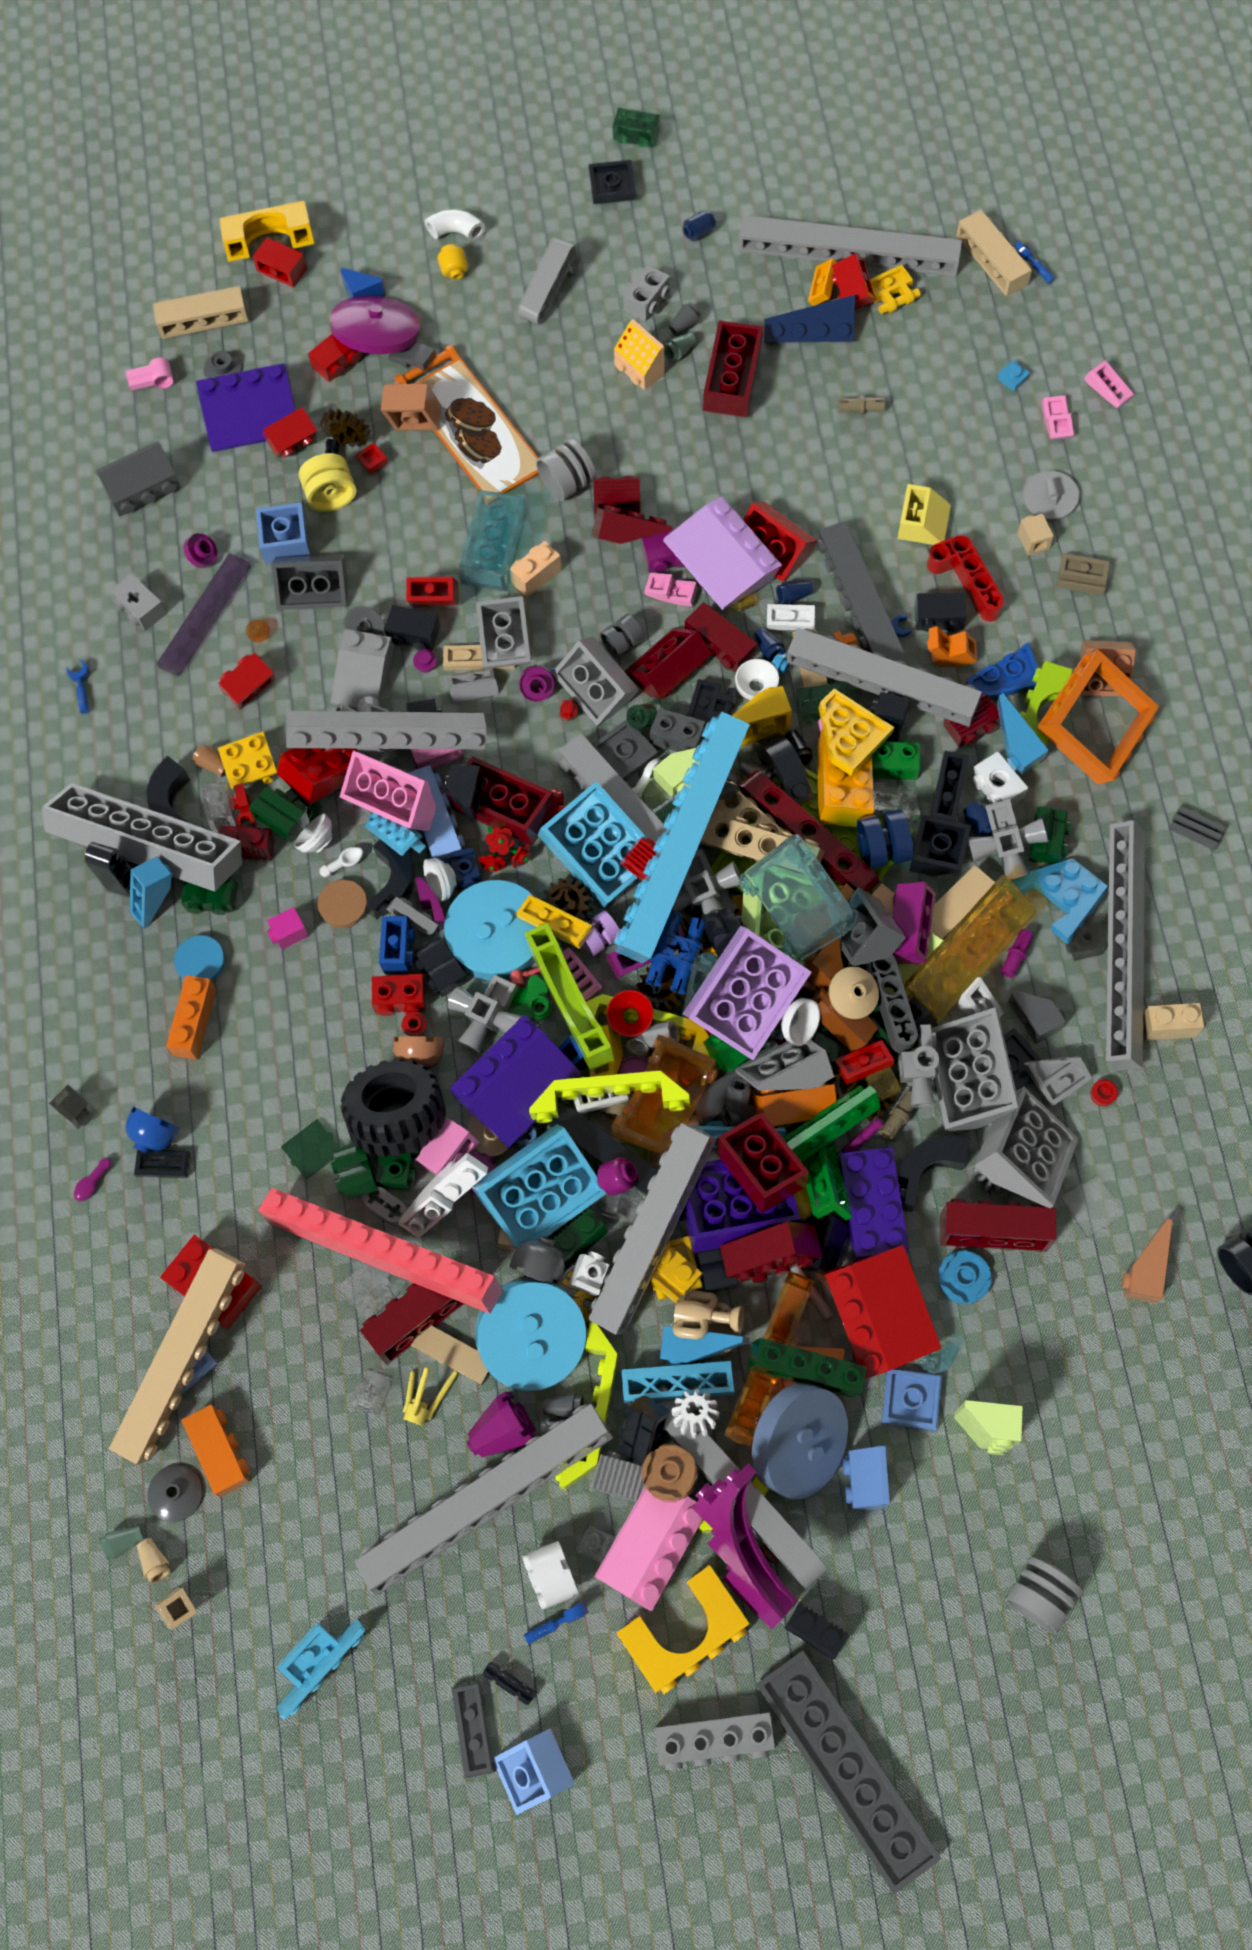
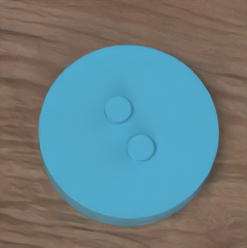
M489 880L470 886L452 902L444 923L445 939L448 949L465 972L484 980H492L494 975L503 979H509L513 971L521 970L524 972L534 964L535 960L528 948L524 933L537 927L517 918L516 912L529 894L532 895L529 891L512 882Z
M523 1278L501 1286L503 1292L491 1314L480 1310L476 1321L475 1341L483 1364L495 1379L514 1389L536 1391L559 1383L573 1371L584 1351L586 1326L581 1310L573 1298L563 1288L553 1282L548 1284L533 1278Z

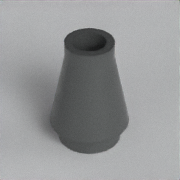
M692 302L683 304L668 327L674 335L678 336L682 331L699 321L701 312Z
M575 1392L552 1398H544V1415H554L568 1419L573 1416L574 1410L585 1405L583 1395H577Z

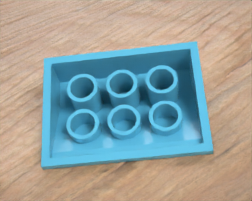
M597 781L542 826L538 833L540 839L578 881L584 883L583 887L590 889L589 894L603 909L638 879L622 866L620 862L641 837L646 839L647 837Z
M558 1124L489 1172L472 1187L515 1249L522 1242L529 1239L539 1240L540 1236L548 1237L606 1194L599 1187L596 1174L566 1129Z

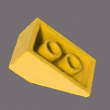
M783 686L764 689L732 715L750 724L740 747L751 745L753 742L776 732L785 735L790 731L792 710Z

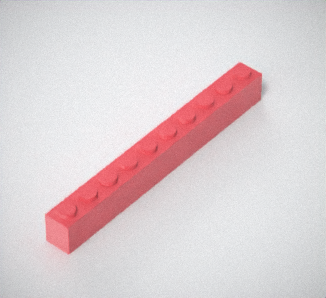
M271 1188L258 1209L270 1225L491 1314L503 1292L502 1287L493 1275L274 1188Z

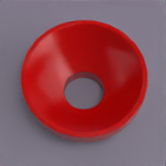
M626 990L616 994L610 1000L606 1010V1017L610 1027L614 1032L624 1037H636L643 1034L652 1024L654 1016L650 1000L644 994L635 990ZM629 1009L636 1010L639 1015L638 1020L632 1024L625 1022L623 1019L624 1012Z

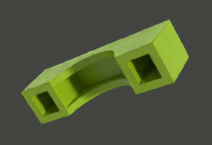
M1044 661L1042 668L1037 667L1032 680L1037 682L1035 689H1029L1024 702L1029 704L1026 712L1021 711L1020 714L1045 746L1048 739L1036 729L1039 725L1037 711L1045 703L1056 699L1073 669L1048 661Z

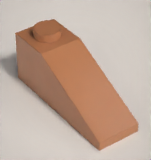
M1167 1219L1159 1227L1131 1265L1128 1272H1124L1121 1287L1125 1288L1124 1297L1156 1304L1163 1299L1173 1220Z

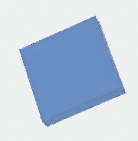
M902 1369L887 1371L881 1424L937 1431L942 1375Z

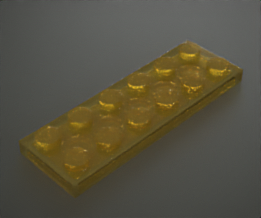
M1001 875L927 958V962L923 963L906 981L904 987L930 1012L935 1021L940 1022L959 1001L965 990L977 977L982 975L1037 913V910L1008 876Z

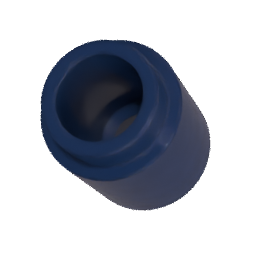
M701 211L686 219L683 223L685 237L691 241H696L709 234L716 227L715 217L710 211Z
M975 801L964 809V819L968 825H971L972 830L978 837L992 836L986 805Z

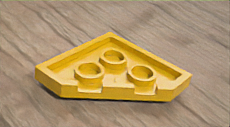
M833 689L820 702L818 709L831 763L852 776L893 733L894 727L836 689Z

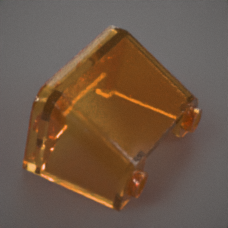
M658 1034L653 1044V1047L656 1049L652 1057L650 1056L648 1059V1066L645 1072L661 1071L689 1094L690 1106H685L684 1110L670 1111L669 1108H664L662 1088H657V1091L652 1093H642L641 1090H635L627 1107H624L622 1110L624 1117L616 1116L612 1124V1131L614 1137L624 1142L663 1154L669 1150L673 1142L671 1141L673 1131L677 1126L680 1127L681 1123H689L708 1083L711 1085L714 1083L719 1070L715 1069V1059Z

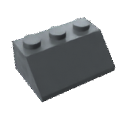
M159 441L95 470L119 517L129 514L135 509L150 504L154 500L181 488Z
M345 554L275 557L272 561L271 567L277 610L347 607L348 577Z
M859 887L846 904L840 928V948L853 966L889 958L895 950L900 948L903 940L906 938L882 901Z

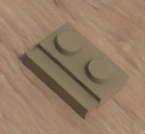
M1063 553L1056 587L1104 595L1110 561Z

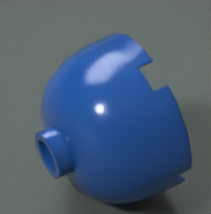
M133 1106L125 1123L128 1138L135 1142L134 1148L147 1154L150 1149L161 1151L169 1147L181 1129Z

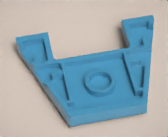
M1073 858L1030 871L1029 874L1019 878L1000 881V889L1006 894L1010 893L1014 901L1029 891L1036 889L1067 915L1052 924L1051 932L1066 944L1072 941L1075 932L1079 927L1083 926L1089 913L1092 914L1108 890V886Z

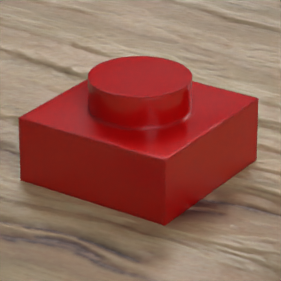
M375 443L355 454L357 461L369 475L388 463L387 457Z

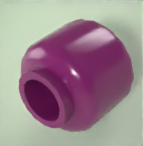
M617 1157L603 1163L599 1167L597 1183L607 1194L611 1196L619 1195L631 1190L635 1186L638 1172L631 1161L623 1157Z

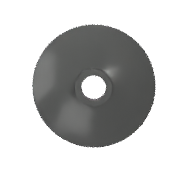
M181 1465L166 1467L153 1477L149 1485L147 1498L150 1509L157 1517L168 1522L185 1520L194 1514L200 1506L203 1497V1486L199 1476L192 1469ZM175 1487L177 1494L175 1497L170 1498L168 1492L171 1488Z

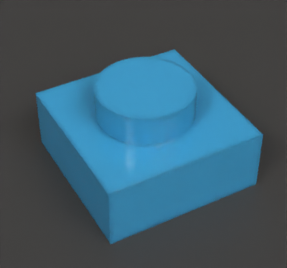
M1012 360L998 373L997 379L1014 392L1029 379L1030 372Z

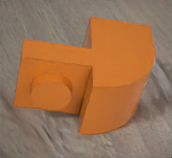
M938 626L929 628L927 646L932 654L933 664L940 667H962L977 662L976 640L967 631L948 636Z

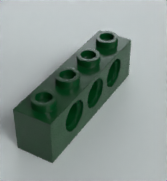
M759 1338L752 1342L747 1369L796 1383H811L830 1392L851 1398L862 1394L867 1368L866 1366L764 1338Z

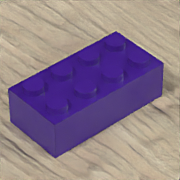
M893 1148L840 1153L838 1159L853 1216L847 1220L853 1262L900 1245H904L908 1255L909 1245Z

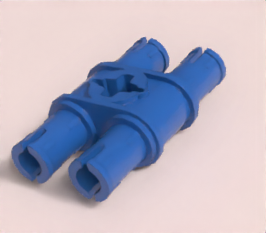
M671 910L650 959L652 963L645 982L651 985L656 975L653 986H661L666 966H670L676 969L670 990L676 993L680 983L678 994H686L690 976L696 971L700 951L703 950L701 940L705 928L701 919L697 929L699 918H692L686 938L678 936L677 931L683 915L677 911L674 921H672L675 910ZM674 948L679 949L678 956L674 955Z

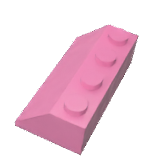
M353 750L340 798L409 829L430 831L437 807L428 781Z
M644 1487L594 1577L652 1612L703 1520L692 1508L697 1502L688 1496L677 1502H663L654 1498Z

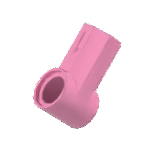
M155 358L148 366L126 371L131 391L154 385L157 388L164 389L173 384L170 362L166 358Z

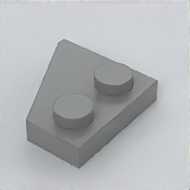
M1079 1056L1031 1061L1023 1064L1046 1105L1049 1107H1053L1093 1079Z

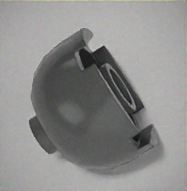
M540 1236L539 1240L529 1239L522 1242L513 1254L509 1266L515 1271L518 1266L525 1269L523 1275L548 1284H552L554 1280L556 1285H559L565 1261L562 1252L554 1247L555 1241Z

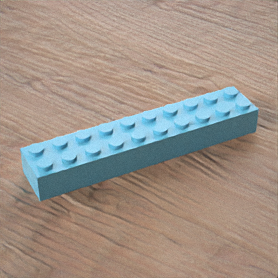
M721 712L716 718L712 717L710 722H707L702 733L705 739L696 747L692 759L696 761L687 769L682 780L686 784L682 787L681 791L677 792L674 798L673 805L676 808L672 810L671 814L667 815L663 824V828H666V831L663 832L661 837H658L653 850L656 851V855L651 860H648L643 871L647 876L641 883L639 882L633 897L637 898L636 902L628 907L623 919L627 923L622 929H619L613 943L617 945L615 952L642 964L651 959L750 724L724 712Z

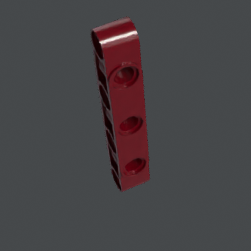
M755 770L738 785L740 792L746 798H752L763 813H769L775 819L776 824L780 828L790 831L795 836L794 840L804 842L805 839H809L819 843L818 847L824 851L819 867L842 887L848 884L854 892L859 887L869 893L880 882L872 869L762 772ZM773 800L776 802V804L772 805L767 803L766 801ZM810 832L813 836L807 837L802 833ZM845 864L849 866V869H842L839 865Z

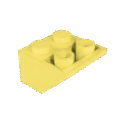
M907 484L897 539L930 545L944 541L951 504L930 487Z

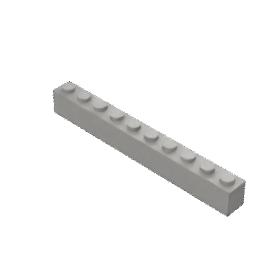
M743 215L738 251L827 261L833 258L836 262L856 253L864 258L866 266L893 269L902 264L906 271L956 276L962 240Z
M579 734L558 750V763L566 773L570 772L574 776V782L581 790H586L597 781L646 837L656 842L658 837H661L663 832L666 831V828H663V823L582 734ZM684 881L681 888H686ZM723 889L720 890L722 897L717 898L722 908L729 907L735 915H738V906ZM691 903L686 908L691 912L694 910L699 916V922H701L704 915L702 906Z
M1134 820L1110 824L1106 1062L1117 1071L1143 1068L1145 831Z
M592 1404L578 1407L572 1413L573 1416L564 1422L558 1421L549 1428V1432L541 1437L536 1436L526 1443L525 1448L519 1452H512L502 1459L501 1464L495 1468L485 1469L479 1474L477 1480L471 1484L461 1485L455 1490L456 1494L447 1500L441 1499L432 1505V1510L424 1515L420 1514L408 1521L406 1527L400 1531L395 1530L385 1536V1541L376 1547L371 1546L362 1551L361 1557L354 1562L368 1590L379 1595L613 1439L598 1411Z

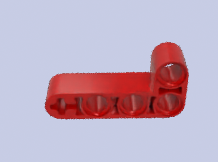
M958 535L934 544L929 551L927 569L933 574H942L954 569L980 617L987 622L996 621L1000 617L1004 598L971 540L964 535Z

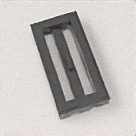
M1179 806L1168 829L1215 850L1226 826ZM1177 822H1179V823H1181V824H1184V825L1190 827L1192 830L1187 829V828H1185V827H1183V826L1177 824ZM1201 832V833H1203V834H1205V835H1208V836L1214 838V840H1211V839H1209V838H1207V837H1205V836H1203V835H1200V834H1198V833Z

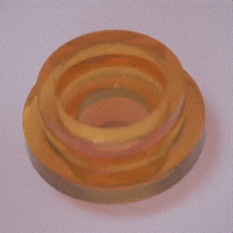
M253 620L246 626L245 632L251 641L261 643L268 638L270 630L265 621Z

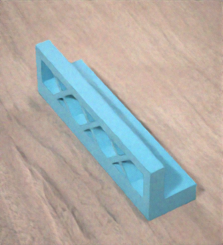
M731 1361L622 1370L624 1404L631 1401L634 1402L641 1396H647L654 1401L676 1400V1398L684 1399L683 1393L685 1391L689 1392L691 1396L694 1395L696 1390H688L685 1386L699 1385L697 1389L700 1392V1396L706 1392L710 1394V1397L734 1395ZM727 1383L728 1387L716 1388L712 1384ZM662 1385L666 1388H671L668 1392L658 1390ZM644 1390L641 1394L629 1395V1391Z

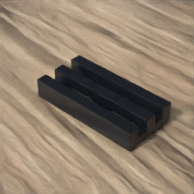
M137 1149L134 1175L136 1177L188 1179L187 1169L189 1168L190 1163L188 1161L191 1153L189 1151L149 1150L147 1154ZM142 1157L182 1158V1162L142 1160ZM141 1167L181 1168V1171L141 1169Z

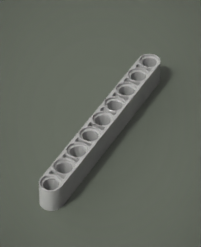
M663 1385L658 1388L661 1392H668L667 1388ZM675 1400L655 1401L656 1404L659 1403L669 1409L665 1432L678 1446L685 1448L692 1455L698 1469L712 1485L718 1479L724 1482L725 1478L735 1468L740 1471L708 1434L705 1437L701 1434V1431L697 1432L695 1439L691 1437V1431L685 1435L681 1434V1427L674 1426L673 1420L675 1417L672 1416L671 1412L672 1408L677 1407ZM750 1482L747 1494V1508L752 1530L797 1581L807 1589L828 1570L827 1567Z

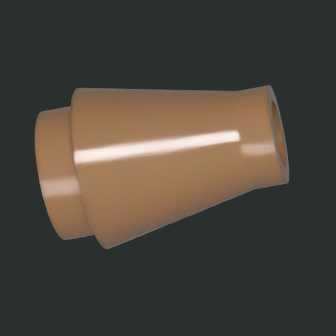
M202 744L196 749L192 760L196 762L197 766L211 771L220 777L226 774L221 757L210 745Z

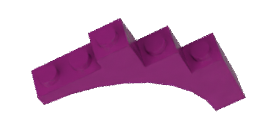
M747 1464L741 1471L735 1468L725 1478L724 1482L718 1479L712 1487L707 1483L695 1495L699 1500L692 1508L713 1528L711 1533L714 1537L708 1542V1545L727 1564L725 1568L729 1571L722 1580L772 1630L799 1600L789 1591L771 1568L752 1531L747 1508V1494L750 1482L757 1471Z

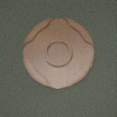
M338 880L325 886L319 895L317 903L318 911L324 921L332 927L343 929L352 927L360 919H363L367 912L366 904L368 901L360 885L354 881Z
M665 1444L647 1455L642 1465L643 1483L654 1498L663 1502H677L685 1499L693 1491L698 1481V1467L695 1459L685 1448L674 1444Z

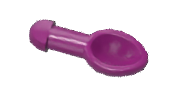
M877 1117L847 1143L841 1152L857 1151L884 1125L883 1120Z
M102 1158L93 1172L77 1183L74 1190L76 1201H85L93 1196L97 1189V1182L112 1167V1162L109 1158Z

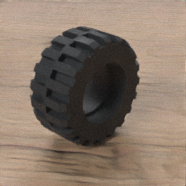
M393 1059L392 1062L384 1060L376 1066L370 1065L366 1067V1071L363 1073L359 1072L354 1076V1081L348 1083L341 1097V1112L351 1140L354 1141V1144L359 1149H364V1152L371 1155L377 1153V1156L386 1158L387 1155L400 1157L403 1153L408 1152V1154L415 1152L416 1148H423L428 1145V1140H433L439 1133L438 1129L441 1130L446 1116L445 1103L436 1075L428 1067L420 1063L417 1065L415 1061L408 1059L406 1062L401 1059ZM408 1103L404 1107L392 1112H380L394 1104Z

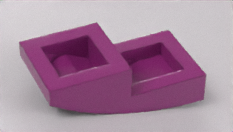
M421 877L415 878L423 910L432 908L435 923L438 924L437 930L444 929L445 918L436 895Z

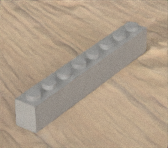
M797 628L787 651V663L877 695H880V692L895 693L900 697L909 699L908 706L970 727L982 694L981 691L972 685L958 684L949 677H938L926 669L910 667L903 661L887 659L880 653L864 651L857 645L841 643L834 637L818 635L811 629Z
M286 711L285 724L286 748L485 749L487 731L484 713Z
M681 1123L680 1127L677 1126L671 1135V1141L673 1142L669 1150L665 1151L660 1158L659 1165L661 1167L657 1175H654L648 1184L649 1192L645 1200L643 1199L636 1209V1214L638 1215L634 1224H631L625 1232L624 1238L626 1241L623 1247L618 1249L614 1255L613 1263L615 1264L611 1272L607 1273L604 1277L600 1296L596 1297L590 1306L591 1315L588 1320L615 1335L626 1332L717 1138L690 1124Z

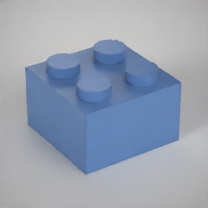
M302 502L255 509L259 549L265 564L272 563L275 557L311 556L307 518Z

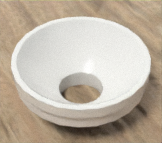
M752 659L746 661L738 668L735 676L736 688L743 697L751 700L755 695L768 687H778L779 674L770 662L762 659ZM758 681L764 687L760 691H753L749 686L752 682Z
M324 813L314 818L300 833L294 847L302 853L320 852L332 840L331 819Z
M437 858L424 860L423 870L426 883L436 895L439 903L448 900L452 895L454 887L457 885L453 868L448 863L446 864Z
M800 998L791 1003L782 1016V1032L784 1038L790 1043L801 1046L814 1036L820 1021V1008L815 1001Z

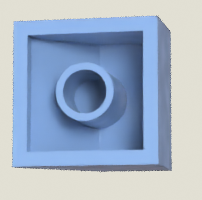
M551 1728L492 1758L516 1815L575 1785Z

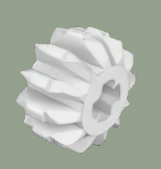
M697 1388L694 1391V1395L691 1396L689 1392L685 1391L683 1393L684 1399L676 1398L675 1404L677 1407L672 1408L671 1411L672 1416L675 1417L673 1420L674 1426L681 1427L680 1431L683 1435L691 1431V1437L694 1439L697 1436V1432L700 1431L706 1437L707 1428L715 1429L716 1423L714 1420L719 1419V1412L715 1410L718 1407L717 1402L710 1400L708 1392L700 1396ZM696 1411V1413L700 1415L695 1416V1414L691 1412Z

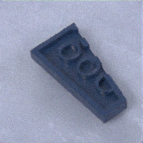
M855 295L765 318L764 342H854Z

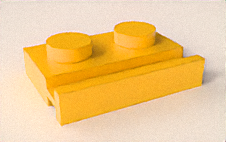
M667 1243L650 1282L676 1304L677 1300L681 1299L702 1276V1272Z

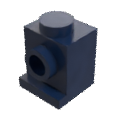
M473 847L448 853L456 876L458 889H467L481 882Z

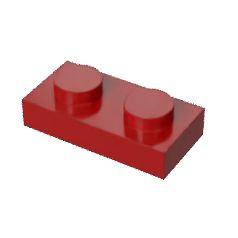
M883 1040L835 1059V1066L846 1085L894 1065V1059Z

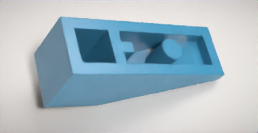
M1004 693L999 695L997 708L1006 755L1008 757L1007 761L1014 770L1018 769L1023 774L1046 758L1048 749Z
M157 856L131 869L130 912L143 929L149 926L171 888L172 871Z
M664 1326L660 1359L668 1360V1366L694 1363L749 1343L750 1337L708 1331L702 1339H685L675 1336L672 1326Z

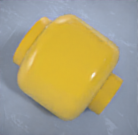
M448 244L441 248L437 260L443 276L452 280L463 278L469 268L463 248L456 244Z

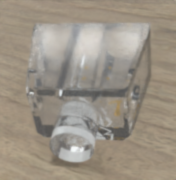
M226 782L202 786L201 792L205 815L211 830L219 833L221 825L237 826L236 811L232 801L233 794ZM219 817H225L226 820L224 822H220Z

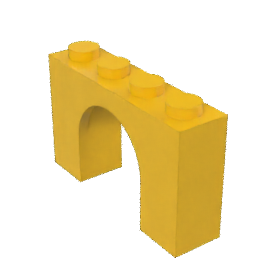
M305 200L219 218L222 241L228 262L250 258L248 249L250 242L259 236L269 233L289 235L293 248L314 244Z
M710 1565L686 1582L703 1607L708 1620L706 1637L696 1649L683 1654L665 1650L655 1640L640 1616L617 1632L620 1640L655 1693L661 1690L663 1694H666L678 1685L675 1679L681 1674L685 1673L689 1677L701 1668L698 1662L708 1655L710 1660H712L724 1651L723 1643L730 1638L735 1643L748 1633L745 1627L749 1625V1622Z

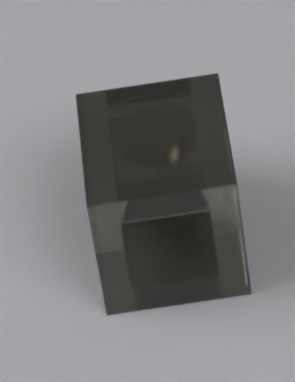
M68 1084L49 1103L77 1129L88 1124L96 1112Z

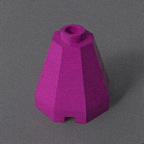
M505 1391L498 1395L468 1432L469 1440L467 1445L475 1456L479 1454L481 1457H488L526 1447V1443L537 1436L532 1435L536 1429L524 1406L520 1402L514 1404L511 1399L515 1398L512 1392Z

